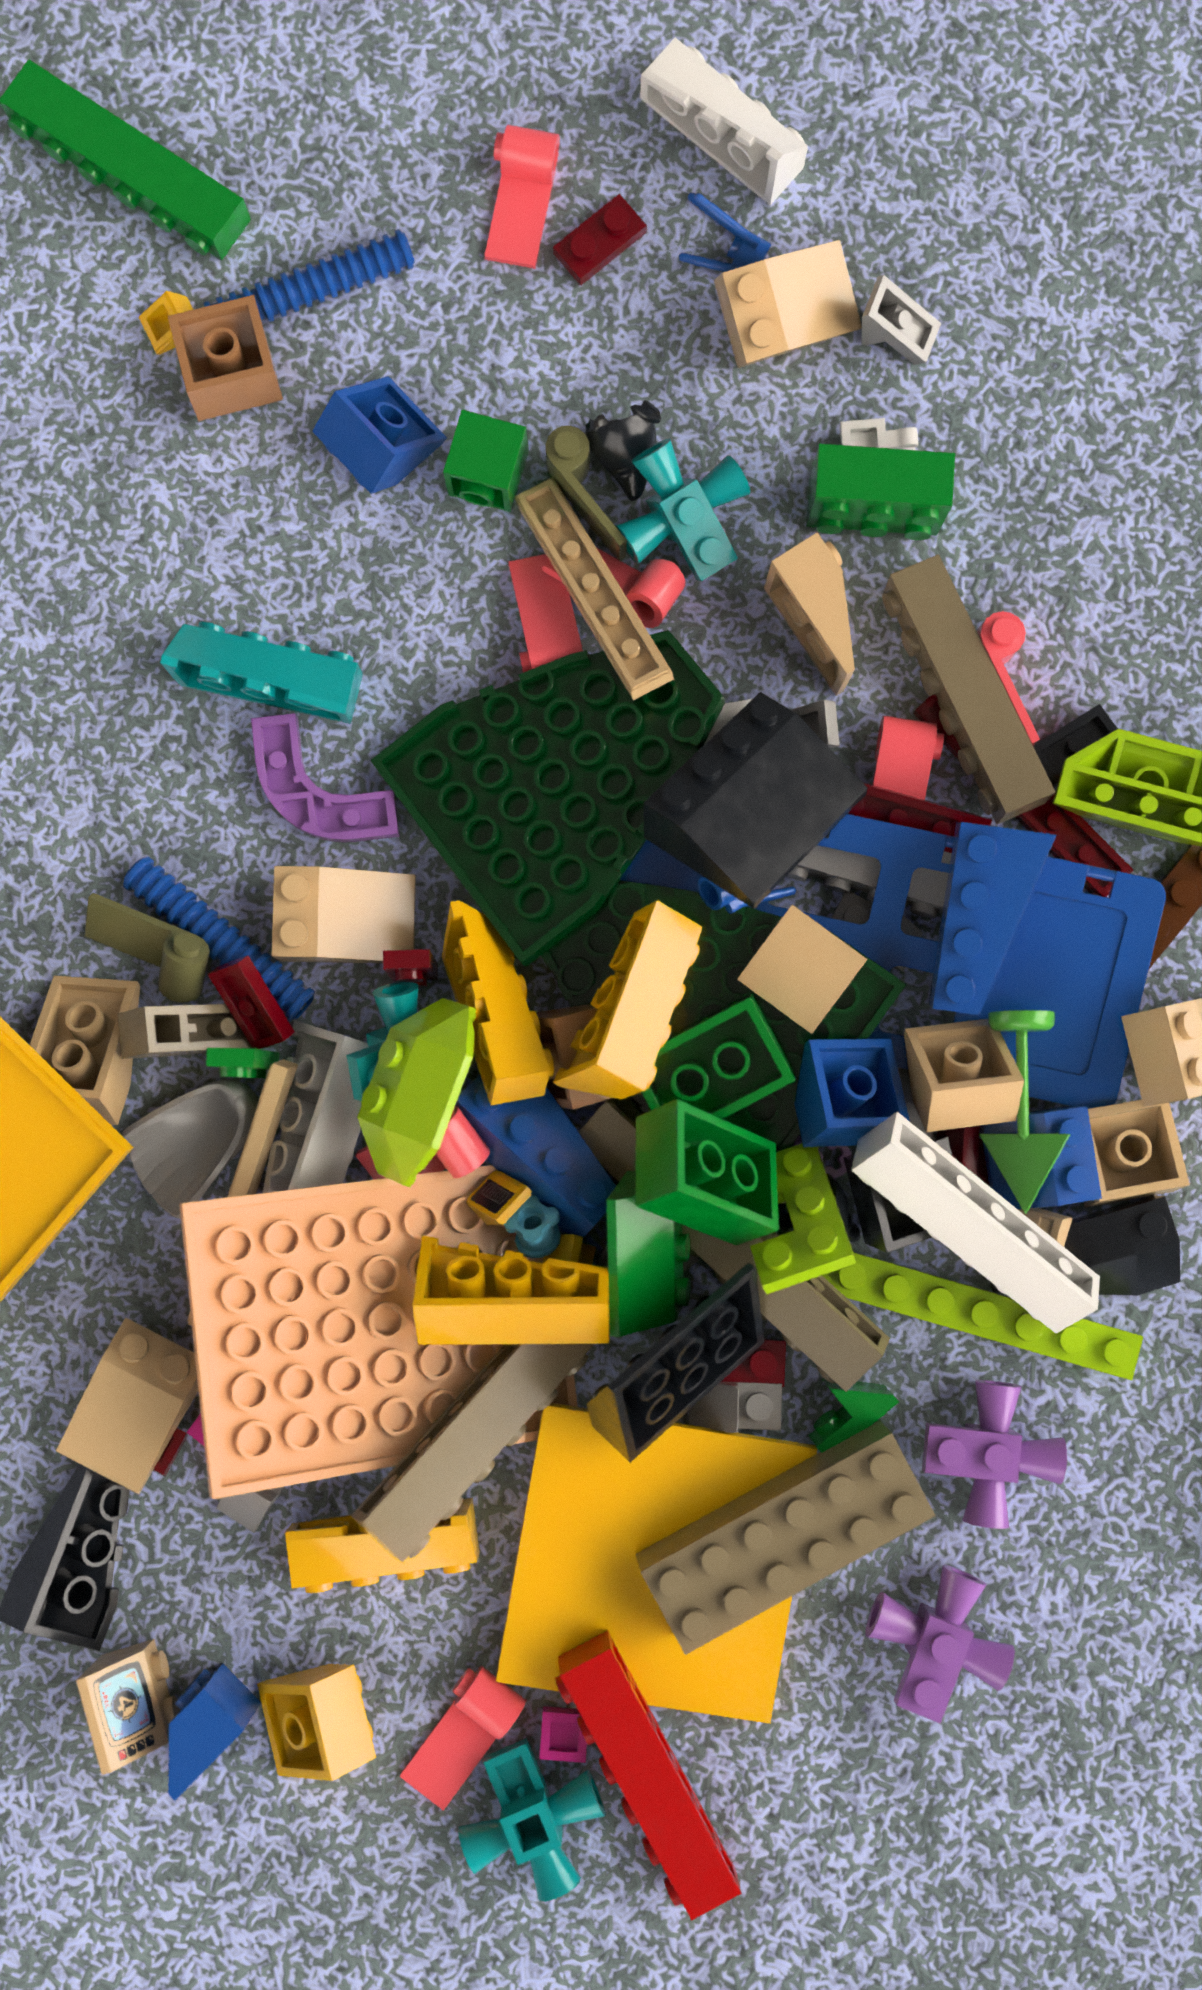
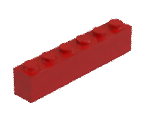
M607 1630L558 1656L559 1675L555 1677L558 1690L566 1704L575 1703L581 1715L577 1717V1723L588 1745L596 1742L603 1755L599 1758V1764L606 1780L611 1786L618 1783L624 1794L620 1801L630 1824L634 1826L639 1823L646 1837L642 1838V1843L653 1866L661 1863L667 1874V1877L663 1880L673 1904L676 1907L683 1904L692 1921L742 1894L737 1872L609 1631Z

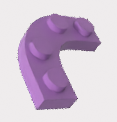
M291 713L251 718L255 763L261 786L271 804L293 826L311 836L332 842H359L400 837L396 795L393 790L342 795L331 794L317 787L307 776L302 760L297 715Z

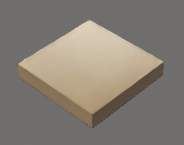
M792 904L737 980L812 1034L862 968L867 958Z

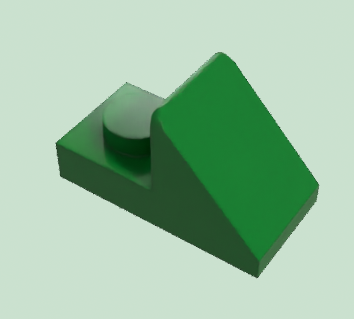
M822 1378L821 1380L843 1407L837 1412L830 1410L820 1416L813 1425L815 1430L808 1436L819 1451L823 1453L870 1427L898 1404L899 1401L884 1384L857 1381L845 1392L837 1383L833 1384Z

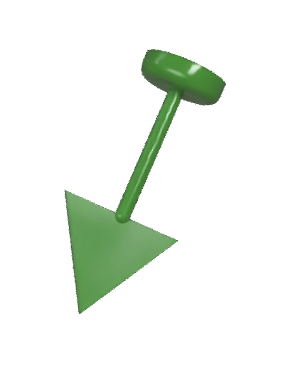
M1041 1010L989 1012L988 1024L992 1030L1016 1032V1065L1024 1079L1017 1114V1134L979 1135L1022 1210L1027 1214L1071 1135L1029 1134L1028 1032L1047 1031L1053 1028L1055 1012Z

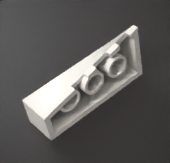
M675 37L641 74L640 99L769 205L777 199L804 168L808 146L804 143L801 135L791 127L785 128L774 119L763 103L758 100H751L738 89L737 84L729 75L718 73L705 62L704 57L696 48L685 46Z
M294 1020L293 1030L295 1032L291 1036L298 1038L295 1058L287 1057V1060L298 1064L279 1122L282 1129L280 1141L273 1142L270 1150L263 1193L343 1183L348 1166L353 1159L354 1148L361 1130L357 1116L362 1105L361 1101L353 1097L346 1055L367 1048L368 1043Z

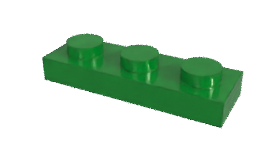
M207 1047L206 1066L219 1067L220 1077L266 1079V1070H269L271 1064L279 1061L280 1052L250 1048Z

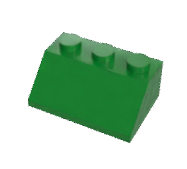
M626 1171L607 1198L611 1337H621L674 1323L683 1306H688L690 1302V1278H683V1262H688L690 1236L689 1234H683L682 1224L635 1207L636 1171Z

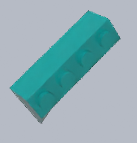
M203 621L199 622L198 627L183 624L163 652L160 664L180 686L347 724L352 722L363 677L359 664L353 662L354 658L346 653L328 651L327 656L312 653L311 648L302 643L285 641L284 646L268 643V638L258 633L243 631L241 636L225 633V629L219 625Z

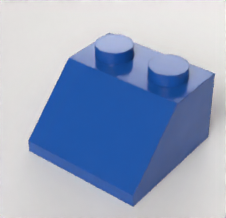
M389 376L334 391L312 430L325 444L326 449L337 457L354 475L356 481L371 494L397 485L447 439Z
M891 1039L808 1040L805 1043L794 1103L803 1147L857 1145L858 1139L896 1112L910 1122Z
M1063 1106L1029 1112V1134H1071L1030 1208L1061 1206L1102 1199L1088 1107ZM1017 1119L1012 1122L980 1125L981 1134H1017ZM983 1142L989 1187L1016 1209H1022Z
M223 1663L212 1674L205 1668L174 1703L180 1709L169 1723L168 1795L174 1801L244 1731L261 1704L256 1696Z

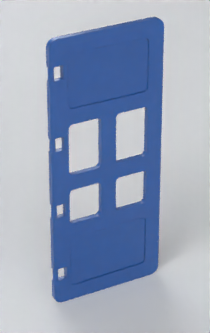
M847 814L830 831L829 838L824 837L817 845L870 856L879 860L880 871L869 918L865 923L857 924L804 913L889 972L895 966H903L933 973L938 941L903 933L901 922L913 872L918 868H926L949 873L950 864L941 861L944 848L953 847L954 837ZM647 840L620 880L698 892L697 882L702 875ZM1047 856L980 1015L955 1012L953 1023L988 1019V1013L996 1011H1054L1055 1023L1053 1028L1047 1031L1028 1032L1029 1097L1069 1106H1087L1088 1109L1115 1104L1129 1052L1121 1016L1138 1013L1166 901V892L1163 885L1152 878ZM1086 877L1112 882L1109 897L1084 893ZM769 902L759 903L755 908L781 917L788 910V908L771 905ZM877 1025L868 1039H891L897 1067L908 1070L904 1035L883 1031ZM1001 1032L1016 1063V1032Z

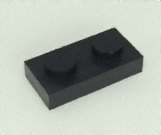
M1100 704L1033 745L1053 788L1058 785L1066 758L1118 729Z

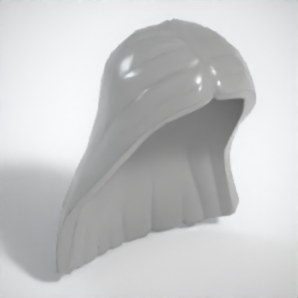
M234 1079L211 1082L177 1097L123 1130V1137L134 1147L129 1152L131 1162H133V1168L137 1172L142 1185L161 1208L175 1218L181 1219L180 1203L199 1201L226 1165L243 1149L259 1101V1097L249 1085Z

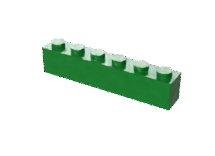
M29 59L0 97V104L9 118L7 124L18 136L27 141L33 137L41 142L43 149L56 161L62 164L66 160L77 166L80 174L90 183L98 187L103 183L113 189V194L124 205L133 210L139 206L149 213V218L159 228L168 233L172 229L185 236L184 240L193 250L203 256H206L209 252L218 259L223 260L251 221L242 197Z

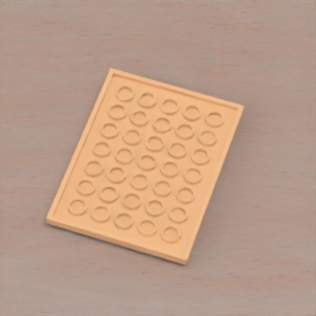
M480 1166L461 1178H453L449 1171L417 1174L416 1180L411 1187L401 1185L388 1178L180 1203L209 1496L212 1499L396 1466L504 1346V1344L418 1345L413 1312V1298L422 1235L438 1238L439 1245L458 1248L460 1242L479 1246V1252L504 1256L506 1250L519 1252L515 1242L516 1233L507 1232L504 1225H487L466 1202L474 1190L493 1171L497 1170L494 1166ZM524 1256V1258H526L528 1261H534L539 1263H542L544 1258H529ZM567 1375L555 1388L558 1393L551 1403L578 1407L574 1375ZM536 1410L525 1423L527 1426L526 1431L515 1444L537 1440L542 1410Z

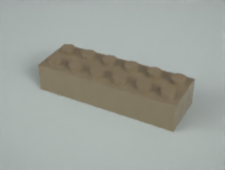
M879 1419L870 1427L827 1451L810 1457L636 1553V1558L644 1580L684 1654L687 1655L936 1515L892 1432Z

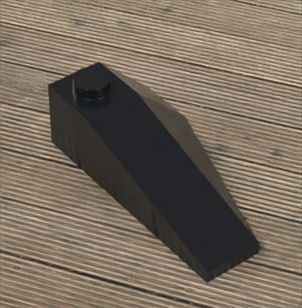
M1153 1195L1138 1198L1072 1220L1064 1248L1100 1276L1099 1295L1138 1296L1180 1282V1239L1165 1196ZM989 1281L992 1291L1000 1292L996 1288V1286L991 1281Z
M81 1464L78 1465L13 1572L0 1605L1 1622L24 1633L100 1651L118 1603L119 1588L112 1587L114 1562L122 1561L124 1545L117 1543L119 1519L127 1514L129 1489Z

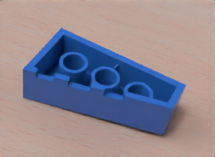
M965 822L956 823L928 1003L932 1009L980 1015L1056 835Z
M479 1075L458 1096L455 1106H458L490 1149V1154L486 1160L498 1171L528 1186L532 1191L531 1195L537 1196L541 1204L546 1207L556 1208L560 1216L557 1225L566 1234H575L584 1238L607 1213V1198L616 1185L546 1087L544 1096L491 1106L481 1075Z

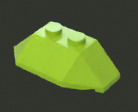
M1117 729L1064 760L1052 804L1086 819L1171 842L1202 847V751L1123 729Z
M441 998L390 1028L386 1041L380 1047L378 1062L370 1084L363 1093L362 1105L357 1116L378 1174L401 1185L411 1187L416 1180V1175L427 1166L439 1150L473 1058L475 1008Z

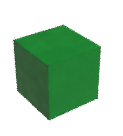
M461 409L443 470L448 495L464 499L474 505L493 507L511 512L515 501L514 496L517 494L529 453L527 428Z

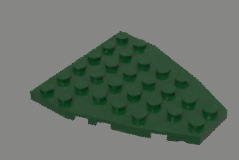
M669 630L650 634L672 670L674 680L635 700L631 698L604 651L589 654L585 650L518 675L520 680L497 689L493 685L480 689L479 696L456 704L452 700L438 706L370 760L525 967L600 909L647 841L644 838L643 803L704 746L726 702L721 692Z
M619 880L595 914L541 955L548 969L552 971L556 978L558 988L563 997L569 1002L571 1007L591 1004L597 989L601 987L609 976L614 975L616 972L609 967V964L634 912L656 900L702 926L697 942L699 953L694 963L688 968L684 978L685 993L679 1004L673 1009L669 1021L671 1026L669 1037L752 994L790 1063L796 1078L794 1082L723 1118V1120L776 1143V1152L790 1148L800 1134L794 1103L805 1043L808 1040L868 1039L907 984L845 942L867 958V961L811 1034L737 980L782 919L781 916L747 906L729 914L724 906L718 910L708 907L703 902L699 892ZM642 1092L631 1096L644 1113L651 1111Z

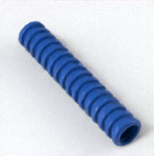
M398 229L394 232L395 236L389 238L388 234L382 235V241L376 242L375 239L369 240L370 245L366 247L360 243L356 245L357 250L351 252L349 248L344 249V255L338 257L337 253L331 254V260L326 262L324 258L318 259V265L312 266L311 263L305 264V270L300 271L296 267L293 269L294 274L289 276L283 272L280 273L281 279L274 281L273 277L267 278V284L261 286L260 282L254 283L255 288L251 290L243 287L241 288L242 293L238 295L234 291L230 292V298L225 300L219 296L216 298L217 303L214 304L254 295L261 321L268 319L269 322L275 320V315L280 314L282 318L286 317V311L293 309L294 313L300 311L299 306L304 304L307 308L312 307V301L318 300L319 303L325 302L324 297L328 295L336 298L338 297L337 292L342 290L347 294L351 291L350 287L356 285L357 289L363 288V282L365 281L373 284L376 282V277L381 276L383 280L387 279L389 272L394 271L397 275L401 273V268L405 266L408 270L413 269L415 261L405 233ZM209 301L203 302V306H210Z
M149 856L144 857L128 870L124 877L123 887L128 891L134 889V896L139 900L145 898L144 904L149 908L156 907L155 913L160 917L166 915L167 923L171 925L177 924L178 928L204 939L209 946V957L214 961L220 959V965L248 955L279 1007L286 1013L285 1017L289 1022L298 1019L307 1010L315 997V991L311 987L305 989L303 987L304 982L300 978L294 980V974L290 970L283 971V965L279 961L273 963L271 961L272 956L269 953H260L261 947L258 944L251 945V939L248 936H239L240 930L235 926L228 927L229 921L224 917L218 919V912L216 910H207L208 904L203 900L197 902V895L192 891L186 893V886L181 882L175 884L176 878L171 874L164 875L165 869L160 865L154 867L153 859Z

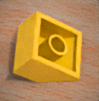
M326 1664L257 1683L278 1776L333 1781L376 1758L372 1742L373 1731L367 1720L361 1695L362 1684L356 1674L355 1665Z

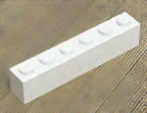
M898 1112L894 1113L858 1139L851 1171L858 1175L865 1184L872 1186L892 1202L900 1212L907 1214L927 1230L931 1237L939 1240L957 1254L966 1265L973 1267L991 1281L1000 1292L1007 1294L1026 1309L1034 1319L1041 1321L1054 1333H1058L1098 1310L1099 1275Z

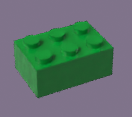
M819 443L809 475L806 527H817L816 530L823 534H838L843 529L860 530V533L866 537H882L887 532L904 533V537L910 540H927L931 535L937 536L953 506L956 453Z
M750 994L669 1037L666 1043L659 1049L654 1063L657 1069L655 1078L642 1094L651 1110L678 1099L723 1119L794 1082L796 1075L754 996Z
M678 1099L637 1116L635 1207L736 1246L779 1231L776 1143Z

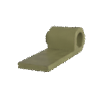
M561 426L552 431L545 444L547 472L550 478H554L564 496L616 559L621 561L626 557L627 540L581 485L590 470L589 440L586 434L579 428Z
M92 893L88 897L85 937L160 967L158 988L161 994L171 1001L190 1002L196 1000L202 994L209 957V946L204 939L98 894Z

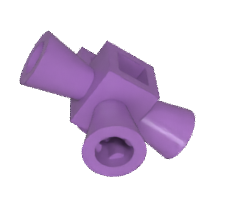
M975 1380L980 1424L965 1423V1427L926 1423L922 1470L925 1473L975 1478L962 1521L980 1527L1006 1529L1009 1528L1004 1482L1018 1483L1019 1472L1061 1485L1067 1468L1066 1442L1063 1437L1022 1441V1435L1010 1428L1022 1386L1001 1381Z
M943 1565L936 1608L921 1603L917 1614L884 1592L878 1594L867 1620L866 1637L905 1644V1648L910 1654L894 1697L896 1706L941 1724L962 1667L997 1691H1000L1005 1686L1014 1662V1646L973 1638V1631L964 1621L987 1584L984 1581L955 1567Z

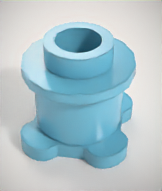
M531 1195L504 1224L507 1232L516 1233L515 1242L517 1249L520 1253H524L526 1257L542 1258L548 1256L556 1250L560 1243L561 1234L557 1226L560 1220L558 1210L554 1207L544 1206L540 1203L537 1196Z

